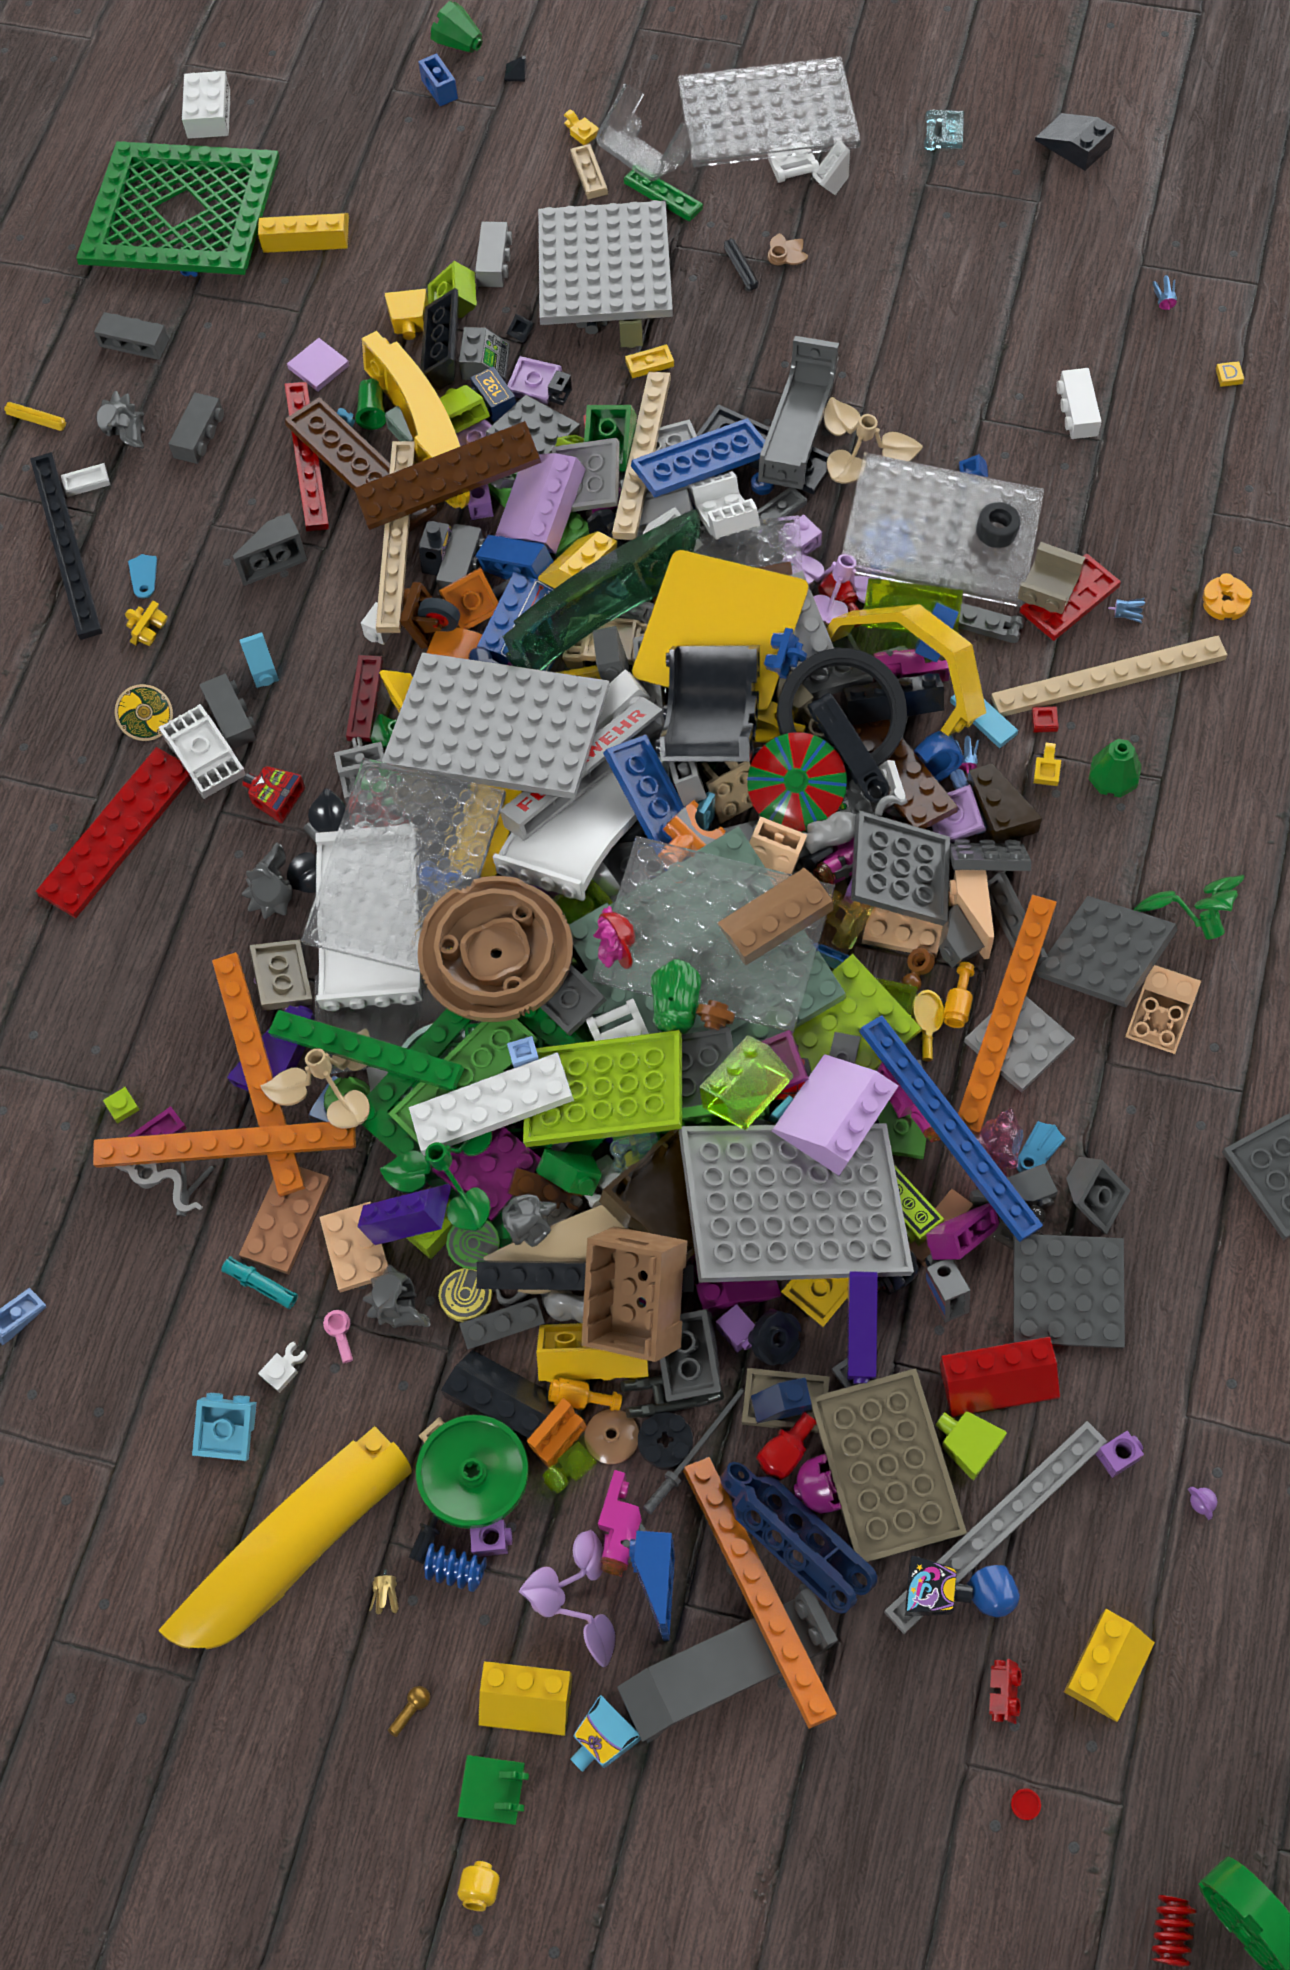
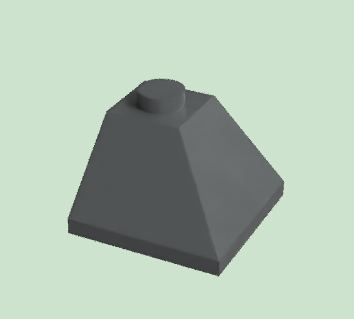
M1078 1157L1066 1178L1073 1202L1103 1234H1107L1131 1190L1103 1160Z

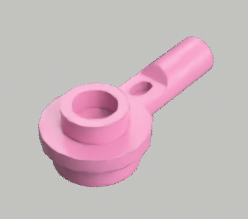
M333 1310L325 1316L323 1322L324 1329L330 1336L336 1338L342 1362L348 1363L353 1361L346 1333L351 1325L350 1318L344 1311Z

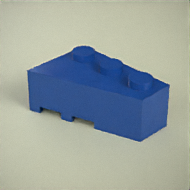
M493 535L487 536L475 555L485 572L506 580L512 577L514 572L538 580V576L554 562L545 544Z

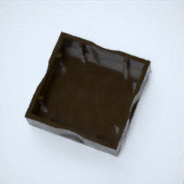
M680 1129L670 1130L641 1160L630 1165L602 1191L599 1203L626 1229L687 1240V1267L696 1259L680 1145Z

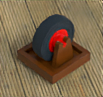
M413 582L400 616V622L419 647L426 649L430 646L434 632L453 631L457 628L460 612L448 601L432 598L421 582Z

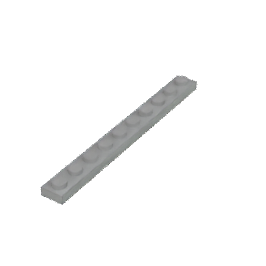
M1086 1421L936 1563L957 1569L956 1583L958 1584L1092 1458L1099 1448L1107 1443L1105 1438ZM907 1590L884 1611L903 1634L923 1617L904 1616Z

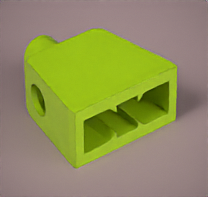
M467 385L458 389H448L445 395L439 398L451 420L455 433L490 417L482 396Z
M965 1412L958 1422L947 1413H944L935 1425L948 1435L942 1444V1449L973 1481L1007 1434L1001 1428L970 1412Z

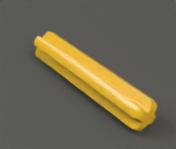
M7 402L4 407L7 415L52 429L63 431L66 426L64 418L13 402Z

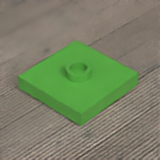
M888 1101L878 1116L880 1124L887 1123L892 1155L924 1159L927 1134L924 1135L921 1129L911 1118V1114L898 1118L894 1108Z

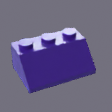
M445 1184L363 1205L357 1227L374 1245L442 1229L451 1186Z

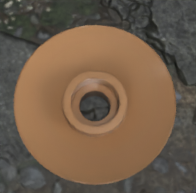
M604 1410L593 1416L587 1424L584 1436L585 1444L589 1453L597 1461L611 1465L619 1464L628 1460L635 1453L638 1447L639 1429L633 1418H627L626 1412L621 1410ZM614 1430L617 1435L615 1438L609 1439L606 1436L607 1432Z

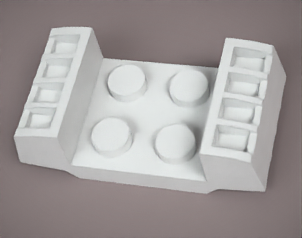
M732 471L689 485L690 498L696 512L710 535H713L715 539L760 526L755 503L752 499L744 501L739 493L737 476Z
M201 704L159 727L172 752L176 753L203 799L245 776L244 768Z

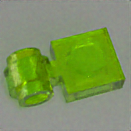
M578 1441L557 1459L562 1468H557L553 1465L542 1475L545 1479L544 1484L550 1491L559 1493L569 1484L567 1480L569 1475L577 1482L597 1462Z

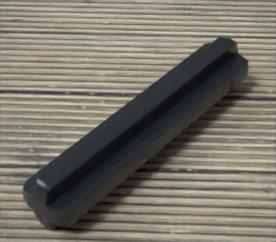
M732 238L725 240L724 249L747 289L750 291L757 289L758 280L735 240Z

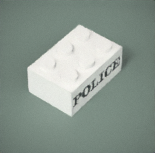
M213 71L184 74L182 121L187 138L229 136L230 87L226 72Z

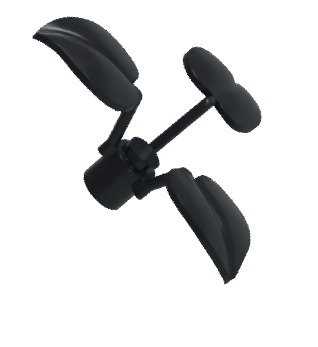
M325 788L309 809V822L320 833L345 831L350 824L348 809L338 795ZM301 853L291 861L287 870V880H289L292 889L306 893L316 892L317 857L313 853Z

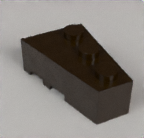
M993 764L969 770L967 781L972 787L978 807L987 825L986 832L990 840H994L995 843H1004L1006 840H1015L1039 832L1042 817Z

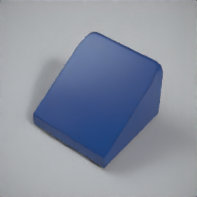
M980 454L959 462L961 482H983L988 480L987 463Z

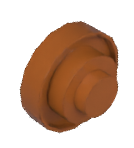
M708 1000V1004H698L696 1014L701 1016V1021L705 1022L704 1027L719 1031L720 1027H726V1024H733L735 1014L728 1011L729 1006L727 1004Z

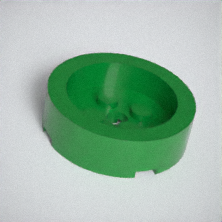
M1228 1856L1225 1857L1198 1884L1203 1897L1230 1933L1233 1932L1244 1944L1245 1947L1243 1949L1264 1970H1290V1912L1250 1870L1237 1860Z

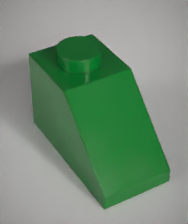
M551 1149L544 1150L536 1169L539 1175L568 1193L593 1196L602 1176L593 1156Z

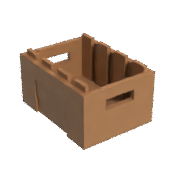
M615 1226L587 1238L582 1346L653 1362L681 1348L682 1321H680L683 1269L686 1268L687 1240ZM642 1270L647 1273V1280L641 1277ZM640 1297H643L646 1300L645 1307L641 1306V1304L639 1303Z

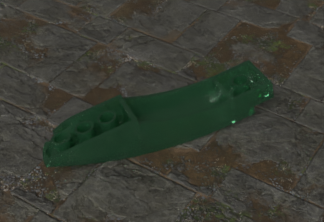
M689 511L618 547L567 579L513 621L515 626L502 636L509 650L505 655L512 666L543 670L565 651L591 634L593 630H597L623 613L655 598L659 594L673 553L678 550L696 553L694 552L696 540L700 539L698 511Z

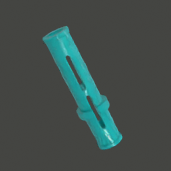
M231 1256L224 1262L221 1271L240 1281L242 1286H249L287 1309H291L296 1303L298 1294L261 1275L253 1266L248 1267Z

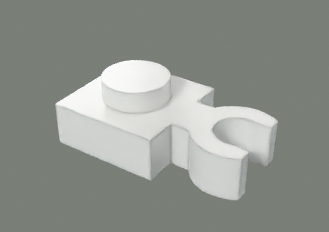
M291 1342L286 1347L283 1358L276 1353L258 1373L279 1393L298 1373L294 1365L304 1362L308 1356L304 1350L300 1355L293 1356V1351L298 1347L294 1342Z

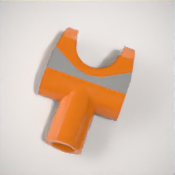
M695 800L684 807L663 828L672 840L660 852L658 859L660 864L668 870L681 864L688 855L691 857L695 856V851L725 834V830L721 826L714 831H705L698 826L695 820V813L699 804Z

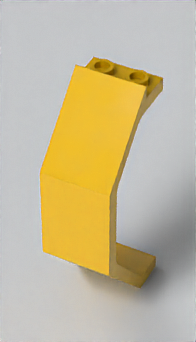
M920 604L850 611L833 618L826 628L831 642L848 636L855 624L900 623L942 655L948 663L956 697V707L941 731L947 736L955 732L960 733L964 727L969 728L975 719L986 714L972 644Z

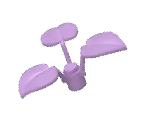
M792 549L789 550L786 562L791 561L793 574L803 570L808 585L812 584L813 581L820 582L832 572L833 578L837 583L831 599L825 595L814 596L822 620L827 625L830 624L833 618L848 613L847 605L835 600L841 583H845L850 579L858 600L873 606L882 604L894 588L893 584L868 576H855L856 560L847 554L840 555L837 562H833L831 567L825 572L822 564L809 556L799 554Z
M588 1530L580 1533L573 1544V1557L576 1565L581 1569L579 1573L559 1582L558 1576L552 1568L542 1567L528 1577L520 1588L519 1593L526 1597L531 1603L532 1608L543 1617L563 1614L587 1620L588 1624L584 1627L583 1631L586 1646L597 1663L602 1667H606L610 1662L615 1646V1631L610 1620L603 1614L596 1615L593 1618L589 1614L561 1608L565 1602V1594L561 1589L562 1587L582 1578L585 1574L590 1580H597L604 1570L605 1560L602 1559L604 1551L597 1535L593 1531Z

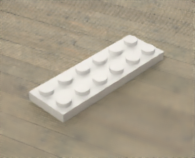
M558 1053L411 1106L409 1110L420 1150L425 1156L427 1147L432 1143L439 1142L444 1146H452L572 1102L574 1099Z

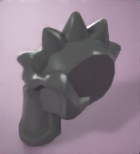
M114 391L110 401L102 400L101 407L95 417L98 427L107 436L120 435V439L126 444L140 449L144 448L141 434L145 432L143 423L145 414L141 411H135V404L130 403L128 393L120 397L118 392Z
M278 842L273 845L271 851L256 865V868L246 871L248 887L242 892V896L251 899L247 910L251 912L261 909L264 919H267L275 912L285 916L288 903L292 899L293 894L289 880H283L284 878L279 871L286 864V855L284 848Z
M530 1194L512 1198L509 1204L503 1208L502 1219L504 1228L510 1233L515 1245H521L525 1241L529 1246L534 1247L542 1242L551 1232V1227L547 1223L548 1216L555 1210L557 1204L540 1201L537 1196Z
M388 1265L383 1275L371 1278L372 1292L363 1297L364 1302L372 1305L367 1313L368 1318L377 1317L379 1325L388 1323L393 1328L416 1325L429 1327L431 1325L429 1317L418 1313L415 1308L417 1294L411 1279L407 1275L398 1272L392 1265Z

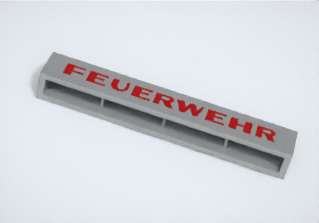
M643 696L631 704L629 708L595 733L575 799L523 791L500 810L504 827L525 841L612 771L603 754L607 748L643 735H647L650 740L659 733L665 724L663 709Z

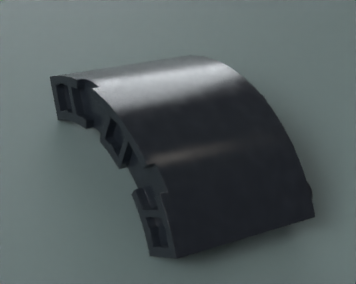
M760 645L672 646L669 652L666 653V667H669L668 705H664L663 708L665 724L660 739L656 740V753L660 754V761H750L754 750L752 741L756 739L759 691H755V683H757V677H760Z

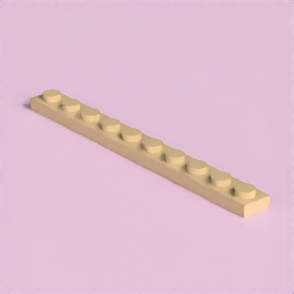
M648 372L613 526V539L636 540L647 487L632 469L631 462L633 459L650 454L656 450L671 381L670 373Z
M392 441L390 474L415 464V441ZM410 515L385 524L376 618L377 633L401 632L400 616L403 608Z
M1218 635L991 694V701L994 708L1005 717L1032 710V707H1044L1226 660L1227 653Z

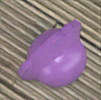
M1188 1488L1191 1494L1190 1502L1193 1509L1199 1514L1205 1515L1208 1520L1212 1519V1512L1217 1507V1497L1214 1492L1208 1488Z

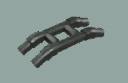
M662 1375L621 1381V1390L623 1392L644 1391L652 1388L655 1404L627 1407V1418H646L663 1412L702 1407L724 1399L721 1389V1392L667 1402L663 1390L664 1382Z

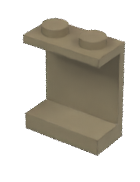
M1040 542L1035 562L1026 581L1020 585L1018 599L1027 604H1034L1045 608L1050 612L1063 614L1082 573L1085 557Z

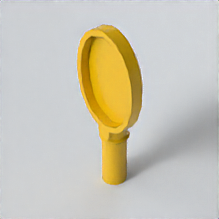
M931 990L920 992L915 997L912 1005L913 1019L922 1028L923 1061L933 1060L932 1034L941 1027L944 1020L942 1000Z

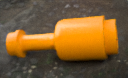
M961 962L959 964V967H957V973L959 974L957 988L950 989L947 994L943 1012L944 1023L953 1028L964 1027L969 1019L973 995L967 990L969 978L975 973L974 965L969 962Z
M559 1378L558 1380L552 1379L549 1387L548 1401L554 1402V1405H558L564 1398L575 1409H584L587 1403L610 1406V1411H619L622 1403V1394H618L613 1391L612 1395L592 1392L589 1390L587 1382Z

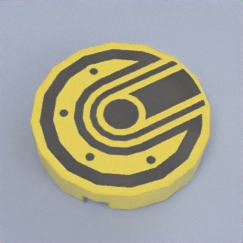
M463 1268L453 1271L445 1277L440 1285L438 1297L441 1307L448 1317L458 1322H464L484 1315L492 1303L493 1293L492 1289H477V1270Z

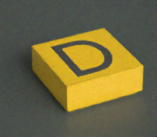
M1239 361L1217 364L1216 373L1220 387L1243 384L1244 376Z

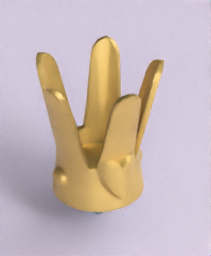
M384 1569V1576L374 1577L373 1581L374 1595L369 1611L372 1610L376 1597V1614H381L385 1607L387 1592L392 1612L397 1613L399 1609L395 1592L397 1585L396 1577L388 1576L386 1569Z

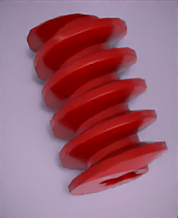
M1158 1895V1899L1165 1903L1166 1906L1157 1907L1156 1911L1165 1918L1155 1920V1925L1161 1928L1163 1932L1153 1934V1937L1161 1942V1945L1152 1946V1951L1158 1954L1160 1958L1151 1960L1178 1967L1191 1966V1962L1182 1956L1185 1953L1192 1952V1949L1185 1945L1184 1941L1192 1940L1194 1936L1185 1930L1187 1927L1195 1926V1922L1188 1919L1187 1915L1195 1914L1197 1910L1188 1905L1190 1902L1188 1900Z

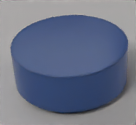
M758 473L754 474L751 479V488L758 495L769 494L774 488V484L758 482Z

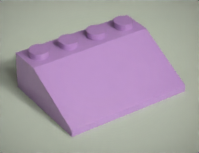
M557 453L539 454L542 463L517 473L495 536L516 540L521 539L533 543L539 542L545 544L548 552L556 554L586 469L576 457Z
M824 1054L808 1077L809 1080L801 1087L772 1129V1132L840 1176L899 1085L875 1070Z

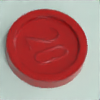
M1020 1789L1012 1796L1011 1809L1019 1819L1032 1820L1041 1810V1800L1033 1790Z

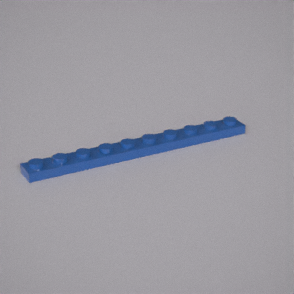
M881 1015L861 1027L859 1031L1016 1239L1021 1242L1038 1231L1043 1226L885 1018Z

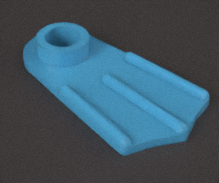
M141 554L129 560L128 563L134 594L139 598H148L155 590L157 557Z
M1039 1121L1036 1123L1016 1160V1169L1019 1173L1045 1164L1062 1145L1065 1137L1059 1132L1056 1125L1045 1124ZM1030 1160L1033 1166L1026 1167L1023 1162Z

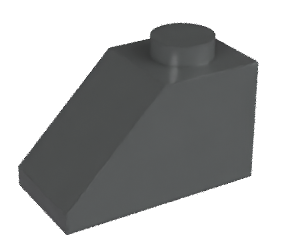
M616 626L593 630L597 668L601 679L608 680L610 684L625 669L629 672L630 666Z
M958 905L953 906L948 912V921L942 927L938 947L942 958L949 963L951 968L973 958L985 947Z

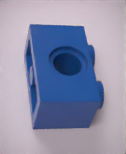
M437 53L418 61L421 80L439 106L458 99L455 78Z

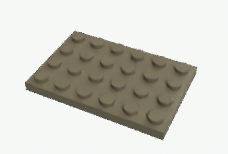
M916 1368L810 1398L812 1403L811 1409L817 1423L816 1426L824 1453L827 1456L828 1467L831 1470L833 1483L837 1490L836 1494L842 1507L841 1511L852 1548L866 1562L967 1534Z

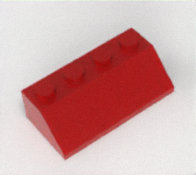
M1050 1337L941 1356L939 1366L951 1417L963 1416L965 1412L974 1414L1060 1398L1057 1362Z

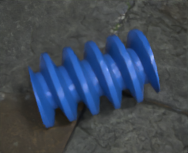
M431 1543L425 1558V1579L430 1581L435 1576L436 1582L441 1584L446 1578L448 1586H453L457 1581L459 1589H464L468 1583L469 1591L474 1592L482 1581L487 1558L485 1557L482 1563L478 1564L477 1555L474 1554L471 1560L467 1561L465 1551H463L459 1558H456L455 1549H452L447 1556L445 1555V1546H441L436 1553L434 1552V1543Z

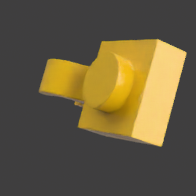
M568 110L564 114L568 119L564 124L570 128V135L581 144L587 145L600 135L599 128L585 117L579 120L572 110Z
M1046 743L1043 758H1036L1033 783L1058 786L1061 760L1054 759L1056 744Z

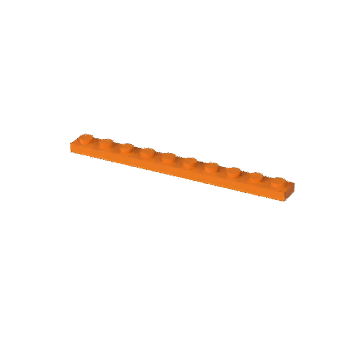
M1036 895L1031 896L958 1112L960 1118L973 1134L980 1135L1056 908V901Z
M235 952L214 959L212 963L259 1127L287 1125L282 1105L271 1101L261 1089V1085L271 1081L274 1077L239 956ZM296 1153L267 1155L280 1197L305 1189Z
M330 1122L98 1139L94 1140L93 1165L96 1168L351 1149L356 1148L355 1127L337 1128Z
M710 1457L685 1466L683 1472L808 1729L835 1718L837 1713L745 1528L735 1519L732 1501L722 1487L720 1477Z

